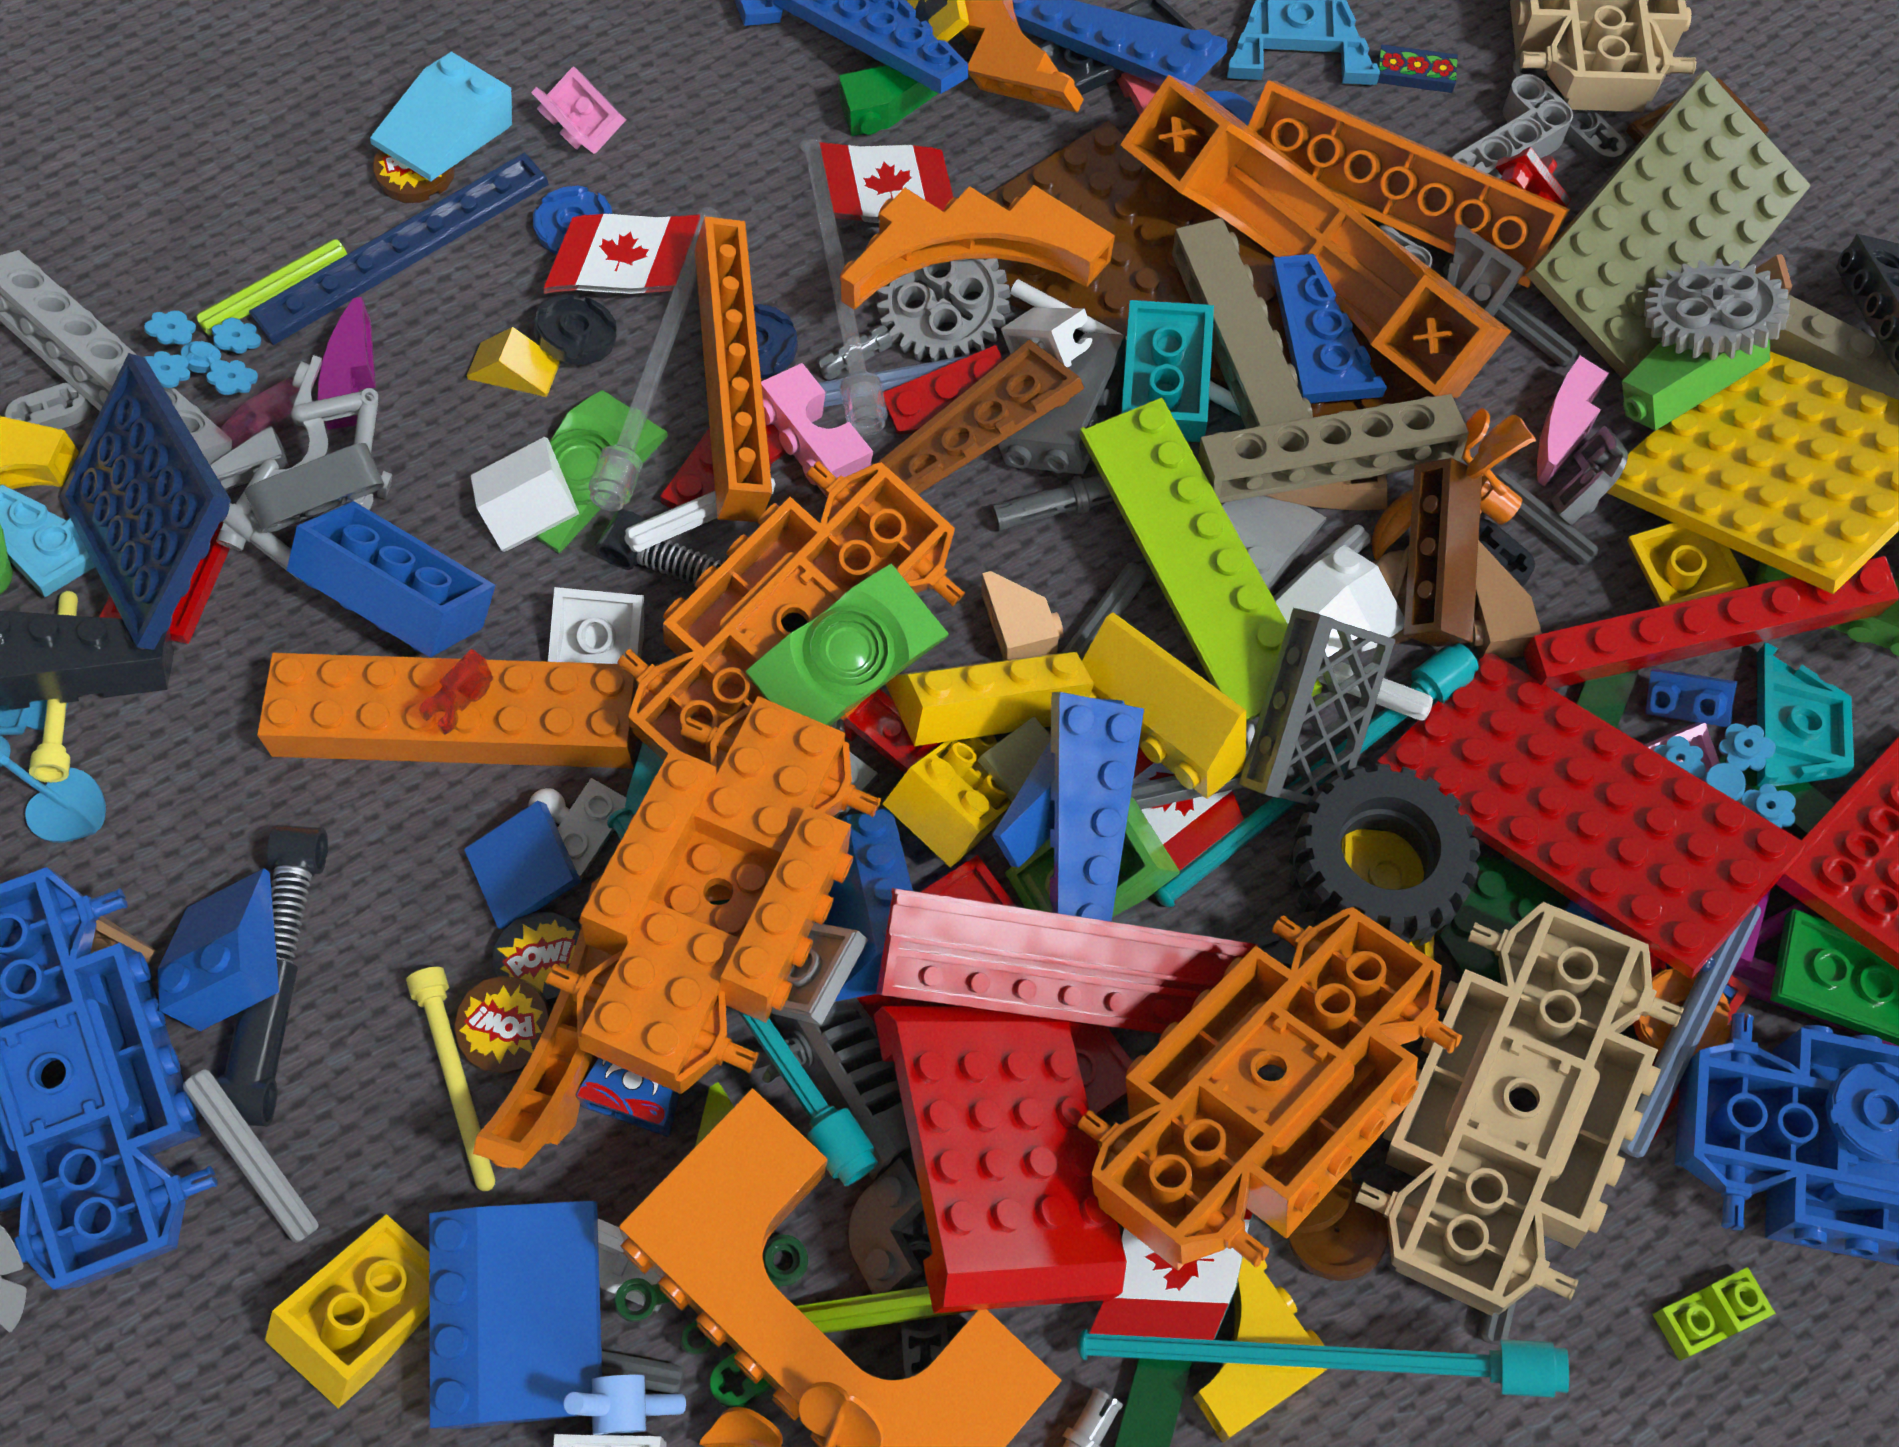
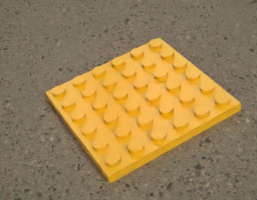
M1770 351V361L1651 433L1628 454L1623 472L1606 493L1834 594L1899 531V400Z

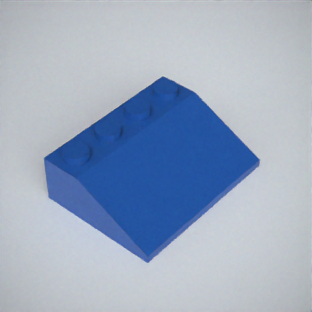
M579 1201L486 1206L429 1213L430 1428L465 1429L582 1416L567 1413L564 1409V1400L572 1392L592 1394V1379L602 1377L597 1202Z

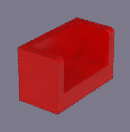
M880 689L862 701L844 720L845 736L849 740L853 741L859 735L899 768L904 775L911 766L942 744L941 742L914 746L894 700Z

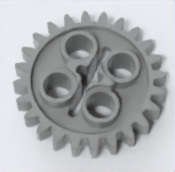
M997 258L987 260L961 259L933 264L905 274L877 290L880 299L883 300L877 304L879 314L884 316L880 319L881 323L890 330L893 343L901 341L900 348L904 354L915 348L914 354L917 361L922 360L926 354H930L931 360L934 362L939 361L941 356H946L947 359L955 358V354L961 353L962 356L970 355L969 349L973 347L979 352L985 350L983 339L986 338L996 342L997 335L993 327L1002 328L1006 326L1005 317L1002 314L1010 313V304L1006 299L1011 297L1009 285L1004 284L1007 281L1005 270H997L999 268ZM936 271H950L949 274H947L945 277H933V274ZM921 280L928 286L926 287L920 283H916V281ZM970 292L981 293V296L978 299H964V297ZM911 301H924L918 308L910 309L907 307ZM960 313H962L963 315H965V316H967V317H970V318H972V319H971V320H966L965 318H963V317L961 316ZM953 322L956 324L952 330H938L939 326L943 323Z
M1717 259L1714 266H1708L1706 262L1699 260L1698 268L1694 269L1687 264H1682L1681 273L1668 270L1666 279L1657 278L1655 280V288L1648 289L1644 317H1646L1645 326L1646 328H1652V338L1662 337L1663 347L1676 343V353L1678 354L1691 349L1693 350V358H1697L1702 352H1709L1711 360H1715L1719 352H1725L1730 359H1733L1735 357V350L1740 349L1750 355L1752 354L1753 344L1766 348L1768 339L1777 340L1780 330H1785L1790 308V300L1787 299L1788 289H1781L1782 281L1780 279L1770 280V271L1756 274L1755 264L1745 269L1739 268V260H1735L1730 266H1724L1721 259Z

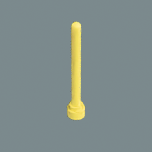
M65 591L60 595L57 614L76 616L78 597L74 592ZM59 698L47 700L43 742L37 746V750L32 752L30 758L29 774L42 782H60L69 776L70 756L66 753V748L62 746L67 703H60Z
M424 968L406 978L411 999L417 1000L418 1006L425 1009L475 1185L480 1191L486 1192L494 1187L495 1177L490 1160L473 1154L476 1136L481 1129L443 1003L447 998L445 991L448 990L449 985L444 968Z

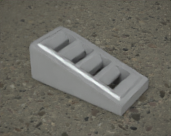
M272 426L259 432L211 464L214 473L225 490L249 483L261 464L267 459L275 460L279 465V469H288L290 467L281 442Z

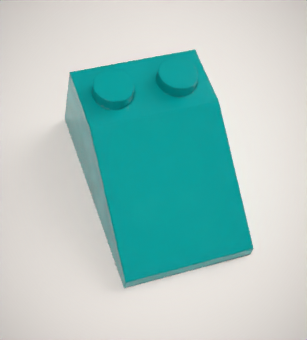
M1130 300L1121 414L1162 397L1186 441L1200 442L1201 437L1205 436L1208 420L1214 305Z

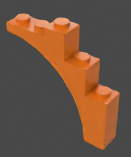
M1035 185L1023 197L1017 196L1010 204L1008 210L969 186L959 198L953 197L947 203L944 211H941L904 187L894 199L889 198L882 205L878 213L879 233L871 238L866 251L856 261L851 260L843 268L840 275L841 302L855 310L877 290L905 274L933 264L961 259L997 258L1029 263L1060 273L1088 287L1111 261L1115 235Z
M602 876L592 883L589 898ZM581 926L568 970L581 976L583 974L587 975L588 972L612 957V955L585 944L583 927ZM562 989L560 990L545 1029L527 1065L496 1114L477 1134L473 1154L488 1158L492 1163L500 1167L522 1169L545 1144L552 1143L558 1145L575 1127L580 1108V1102L576 1097L577 1092L586 1079L587 1072L595 1065L599 1057L579 1048L577 1038V1002L573 1001V994Z

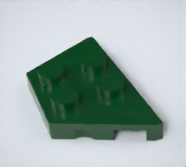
M1481 857L1477 862L1479 867L1476 881L1470 888V894L1451 923L1441 934L1435 933L1434 938L1442 951L1451 957L1452 967L1460 979L1465 969L1501 984L1499 956L1495 955V952L1473 942H1468L1475 922L1503 934L1505 929L1510 931L1541 903L1545 902L1562 909L1569 898L1527 870H1520L1506 860Z

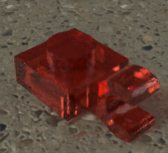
M471 648L439 681L442 688L434 696L427 698L421 704L419 712L422 718L428 721L434 713L443 711L445 715L438 721L437 726L444 735L451 732L458 723L457 709L463 711L471 702L480 700L490 687L493 676L486 659Z

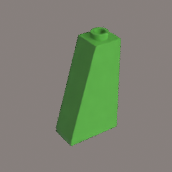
M1768 339L1766 348L1753 344L1752 354L1750 355L1739 349L1735 350V357L1733 359H1730L1725 352H1719L1715 360H1711L1709 352H1702L1700 356L1693 358V350L1691 349L1678 354L1676 353V343L1663 347L1661 341L1622 381L1625 416L1655 431L1770 361V339Z

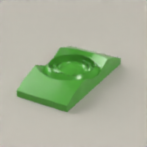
M603 390L590 396L569 411L549 442L579 514L537 535L535 538L559 554L668 437L667 431Z
M891 563L852 587L815 619L787 635L747 669L745 674L765 699L830 726L946 639L949 633Z

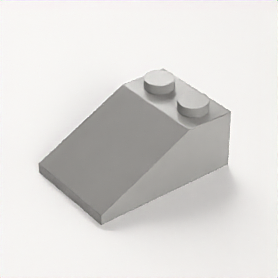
M1265 495L1229 501L1222 505L1271 595L1326 521V517L1307 506L1281 501Z

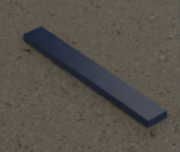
M524 152L251 309L249 313L269 341L275 345L548 186L547 177Z

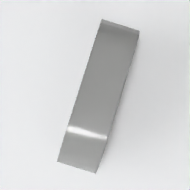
M62 383L13 400L7 406L5 417L24 421L25 414L32 412L30 415L31 420L28 422L62 429L85 420L90 415L92 404L69 383ZM74 398L72 401L73 406L65 408L67 406L66 401Z

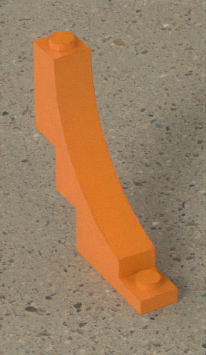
M965 0L969 25L961 30L969 43L977 44L968 63V74L977 86L987 92L1078 113L1084 98L1075 87L1074 80L1067 74L1059 72L1047 53L1033 44L1022 33L1014 12L1013 0Z

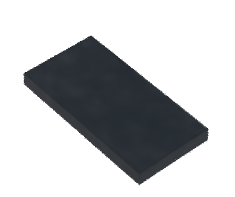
M1137 0L1115 10L1197 30L1164 0ZM1051 41L1038 45L1039 48L1047 53L1059 72L1067 74L1074 80V85L1081 95L1120 78L1122 73H1125L1114 68L1112 65L1104 64Z

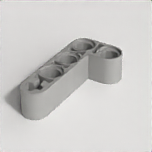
M1531 74L1520 75L1513 80L1502 110L1503 116L1508 123L1455 154L1452 158L1501 179L1502 175L1495 168L1500 158L1515 156L1528 147H1531L1539 158L1556 151L1562 145L1573 118V111L1542 79Z

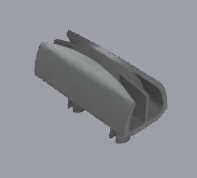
M851 998L834 1002L822 1025L775 1015L774 1019L787 1039L785 1041L801 1066L806 1070L829 1107L834 1106L837 1111L848 1108L875 1147L873 1155L877 1159L878 1164L868 1173L873 1182L900 1156L914 1161L894 1061L883 1062L876 1024L858 999ZM765 1051L758 1052L759 1055L754 1065L755 1069L770 1065L767 1067L762 1080L765 1083H769L781 1076Z

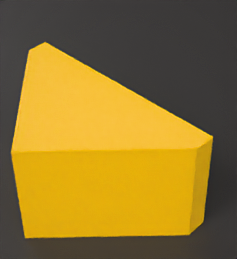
M511 327L480 343L467 378L473 381L547 397L560 361L543 351L539 345L514 327Z

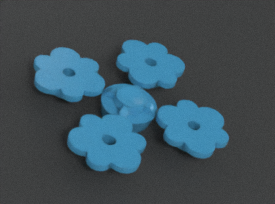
M170 311L167 314L162 312L153 313L152 320L147 321L144 325L145 332L150 336L157 337L158 342L162 344H186L181 350V355L170 356L167 352L159 351L154 356H145L162 387L174 388L179 384V380H188L190 378L189 370L197 373H207V382L215 385L216 390L224 395H232L239 392L248 393L251 390V385L258 380L257 372L251 368H245V364L242 361L234 360L229 363L220 360L221 353L219 349L244 353L247 351V348H258L261 345V337L256 334L257 328L253 324H243L241 320L236 318L225 319L222 325H214L212 327L214 345L203 341L191 342L192 333L196 331V325L194 322L188 321L187 316L181 311Z
M1739 723L1728 726L1725 731L1726 739H1723L1719 744V751L1723 755H1727V763L1716 764L1707 772L1704 763L1700 761L1703 757V750L1698 746H1690L1688 740L1684 737H1671L1666 745H1658L1654 749L1656 753L1699 779L1703 778L1704 782L1737 801L1741 798L1742 805L1778 827H1789L1794 823L1795 815L1792 810L1795 807L1796 800L1790 792L1777 791L1771 784L1762 785L1759 791L1748 790L1745 792L1746 784L1742 771L1748 767L1755 771L1763 769L1766 764L1765 759L1771 758L1776 750L1775 743L1770 738L1763 737L1764 731L1760 726L1752 725L1748 729Z

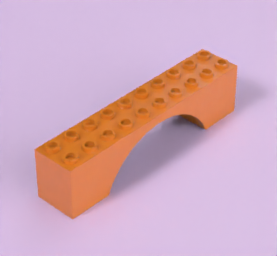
M1168 75L1120 144L1178 192L1219 217H1223L1225 221L1246 234L1274 256L1314 254L1336 293L1335 301L1340 310L1346 313L1349 319L1363 332L1370 345L1434 396L1452 394L1453 398H1458L1511 332L1510 329L1204 91Z

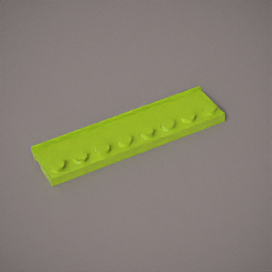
M1161 397L1089 428H1080V437L1211 684L1246 710L1247 725L1248 721L1260 716L1288 623L1165 401ZM1318 678L1314 685L1312 697L1321 693L1322 685Z

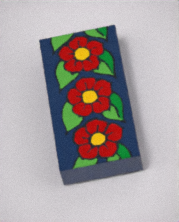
M1381 44L1378 57L1380 75L1377 83L1453 93L1456 84L1458 54Z

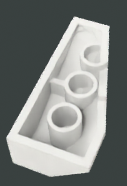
M1343 545L1315 563L1276 601L1287 623H1289L1294 607L1335 618V620L1387 637H1392L1404 629L1405 618L1378 566L1346 545ZM1332 629L1325 650L1328 657L1343 647L1337 630ZM1351 635L1352 640L1357 638ZM1369 642L1360 650L1363 652L1376 648L1377 643Z

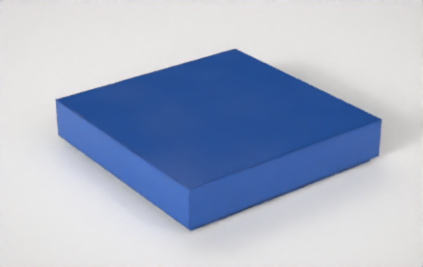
M536 801L464 849L496 925L500 929L507 928L517 918L536 912L581 882L546 803Z

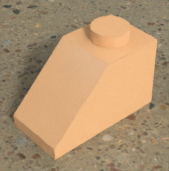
M992 571L982 573L981 594L1003 660L1057 654L1058 640L1064 636L1063 626L1057 612L1051 613L1046 598Z

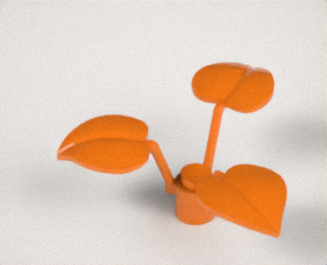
M1479 408L1465 423L1469 434L1462 459L1468 465L1466 475L1469 478L1476 479L1482 475L1480 514L1483 512L1498 525H1503L1517 513L1522 504V498L1496 478L1490 469L1516 451L1535 442L1536 439L1527 429L1524 421L1517 415L1506 417L1485 436L1490 424V415L1484 408ZM1481 441L1478 454L1472 458L1470 449ZM1408 490L1398 497L1384 511L1375 526L1372 537V552L1377 561L1382 557L1386 549L1411 526L1412 490Z
M817 1382L808 1387L799 1402L801 1421L812 1432L827 1438L823 1447H834L835 1444L839 1447L881 1446L884 1439V1431L878 1417L864 1402L855 1396H849L842 1387L831 1382ZM732 1407L720 1415L713 1426L704 1434L699 1445L704 1447H783V1437L780 1430L759 1413L744 1407Z

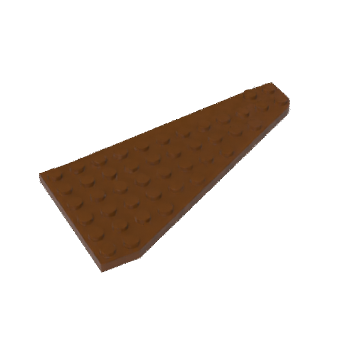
M1107 120L986 197L1008 210L1010 204L1017 196L1023 197L1035 185L1115 235L1111 261L1088 287L1060 273L1024 262L998 259L999 268L997 270H1005L1007 281L1004 284L1009 285L1010 292L1016 280L1019 279L1072 308L1085 309L1087 316L1127 336L1130 300L1193 304L1172 256L1175 232L1177 228L1221 217L1178 192L1124 149L1120 144L1125 136ZM1224 220L1229 233L1233 232L1237 237L1239 256L1243 265L1248 264L1252 271L1253 288L1257 297H1262L1266 303L1269 324L1272 330H1277L1280 334L1284 358L1287 364H1292L1271 269L1273 257ZM1013 295L1006 299L1010 305L1024 311H1029L1034 307ZM1351 321L1353 325L1352 332L1360 346L1364 345L1371 358L1370 365L1375 375L1381 376L1387 387L1383 397L1310 404L1314 418L1337 414L1342 411H1354L1378 407L1383 404H1395L1436 396L1370 345L1367 337ZM1075 329V331H1077V332H1079V333H1082V334H1085V333H1083V332H1081V331ZM1212 350L1210 381L1229 390Z

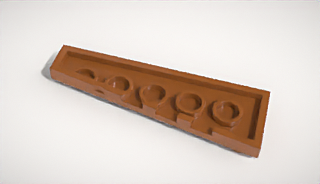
M1029 339L878 463L882 462L915 493L920 494L1052 409L1064 406L1071 397L1084 389L1081 378Z

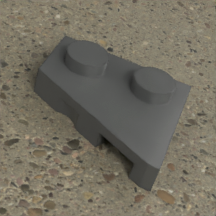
M1459 224L1455 229L1456 246L1453 263H1450L1447 280L1494 317L1527 268L1466 226Z

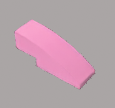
M1579 356L1566 375L1546 416L1537 458L1538 483L1546 486L1589 433L1601 410L1591 403L1598 395L1609 373L1582 356Z

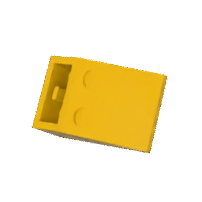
M994 735L944 742L911 766L883 802V805L950 868L970 852L1002 820L1012 804L1006 796L1007 794L1001 790L992 779L993 777L978 762L982 754L998 743Z

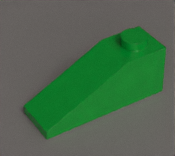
M888 65L838 75L840 104L851 136L860 134L871 135L880 130L888 129L938 94V92L903 75Z

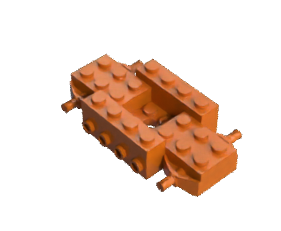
M817 461L806 475L825 491V495L828 496L821 523L791 497L781 506L776 503L772 504L759 518L758 524L760 527L750 537L745 534L741 535L728 549L726 554L729 558L718 569L712 565L705 570L695 583L698 589L687 600L682 597L678 598L665 611L663 618L666 619L663 622L664 644L678 657L658 666L654 664L648 666L632 649H628L625 652V656L622 655L617 663L627 670L636 679L638 684L628 716L629 726L633 729V733L663 761L670 749L674 748L711 764L710 754L706 752V745L680 735L683 724H686V719L691 717L710 727H719L721 723L754 703L757 696L764 698L745 673L763 655L790 634L781 624V620L788 613H799L809 623L832 606L852 587L891 563L915 593L927 590L928 588L934 589L952 607L956 605L965 592L945 576L947 570L944 568L955 528L882 462L868 466L846 477L840 475L837 478L820 461ZM859 704L852 710H850L848 713H846L844 716H842L841 719L844 721L859 706Z
M757 696L754 703L721 723L719 727H710L691 717L686 719V724H683L680 735L706 745V752L710 754L711 764L674 748L670 749L580 916L579 923L583 927L585 944L608 953L612 957L588 972L587 975L583 974L582 976L560 967L558 964H554L551 968L552 972H549L546 979V984L573 994V1001L577 1002V1038L581 1050L680 1094L690 1088L716 1064L721 1066L723 1061L751 1073L759 1053L732 1042V1039L727 1037L726 1006L765 1023L773 1008L778 1011L782 1010L793 983L787 981L788 976L794 965L801 968L804 965L813 944V940L807 937L815 922L823 925L834 900L833 897L828 896L834 881L844 882L853 862L854 856L848 854L851 824L834 816L840 810L846 811L849 806L873 818L881 802V798L855 788V785L851 784L849 743L845 742L844 732ZM714 885H723L732 892V898L723 905H714L706 900L704 894L707 889Z
M1354 907L1342 910L1315 927L1309 926L1306 930L1293 923L1286 916H1281L1280 921L1277 920L1274 924L1272 932L1294 946L1296 952L1291 970L1257 946L1243 959L1241 957L1236 958L1226 969L1223 979L1212 990L1206 989L1197 997L1191 1012L1180 1023H1171L1161 1035L1159 1044L1147 1056L1140 1055L1128 1068L1126 1073V1089L1130 1119L1121 1125L1115 1123L1111 1127L1090 1110L1086 1113V1117L1083 1116L1079 1121L1078 1128L1097 1141L1101 1148L1092 1171L1094 1195L1098 1197L1099 1207L1178 1271L1184 1264L1223 1251L1226 1247L1234 1249L1252 1263L1254 1267H1258L1261 1264V1260L1264 1261L1267 1257L1269 1248L1262 1245L1245 1231V1222L1243 1220L1246 1208L1287 1239L1413 1100L1419 1082L1416 1080L1418 1057L1400 1045L1417 1040L1422 1036L1424 1038L1428 1037L1447 1050L1448 1053H1452L1462 1039L1461 1034L1456 1033L1438 1020L1439 1012L1435 1010L1442 965ZM1266 1065H1276L1285 1072V1075L1279 1080L1267 1081L1262 1079L1257 1074V1071Z

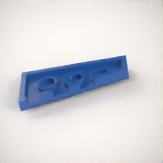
M1315 255L1274 257L1271 269L1291 362L1297 374V387L1302 398L1306 397L1310 403L1383 397L1387 387L1381 376L1375 375L1370 365L1371 358L1364 345L1360 346L1352 332L1353 325L1346 313L1342 314L1335 301L1336 293Z

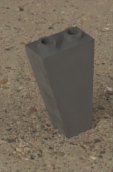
M1086 332L1080 338H1092V343L1085 352L1071 360L1072 365L1068 368L1081 378L1084 389L1071 397L1064 406L1052 409L1000 442L998 446L1005 465L1021 469L1029 468L1057 473H1084L1091 456L1080 437V428L1085 427L1086 429L1106 421L1111 415L1123 388L1127 342L1125 335Z

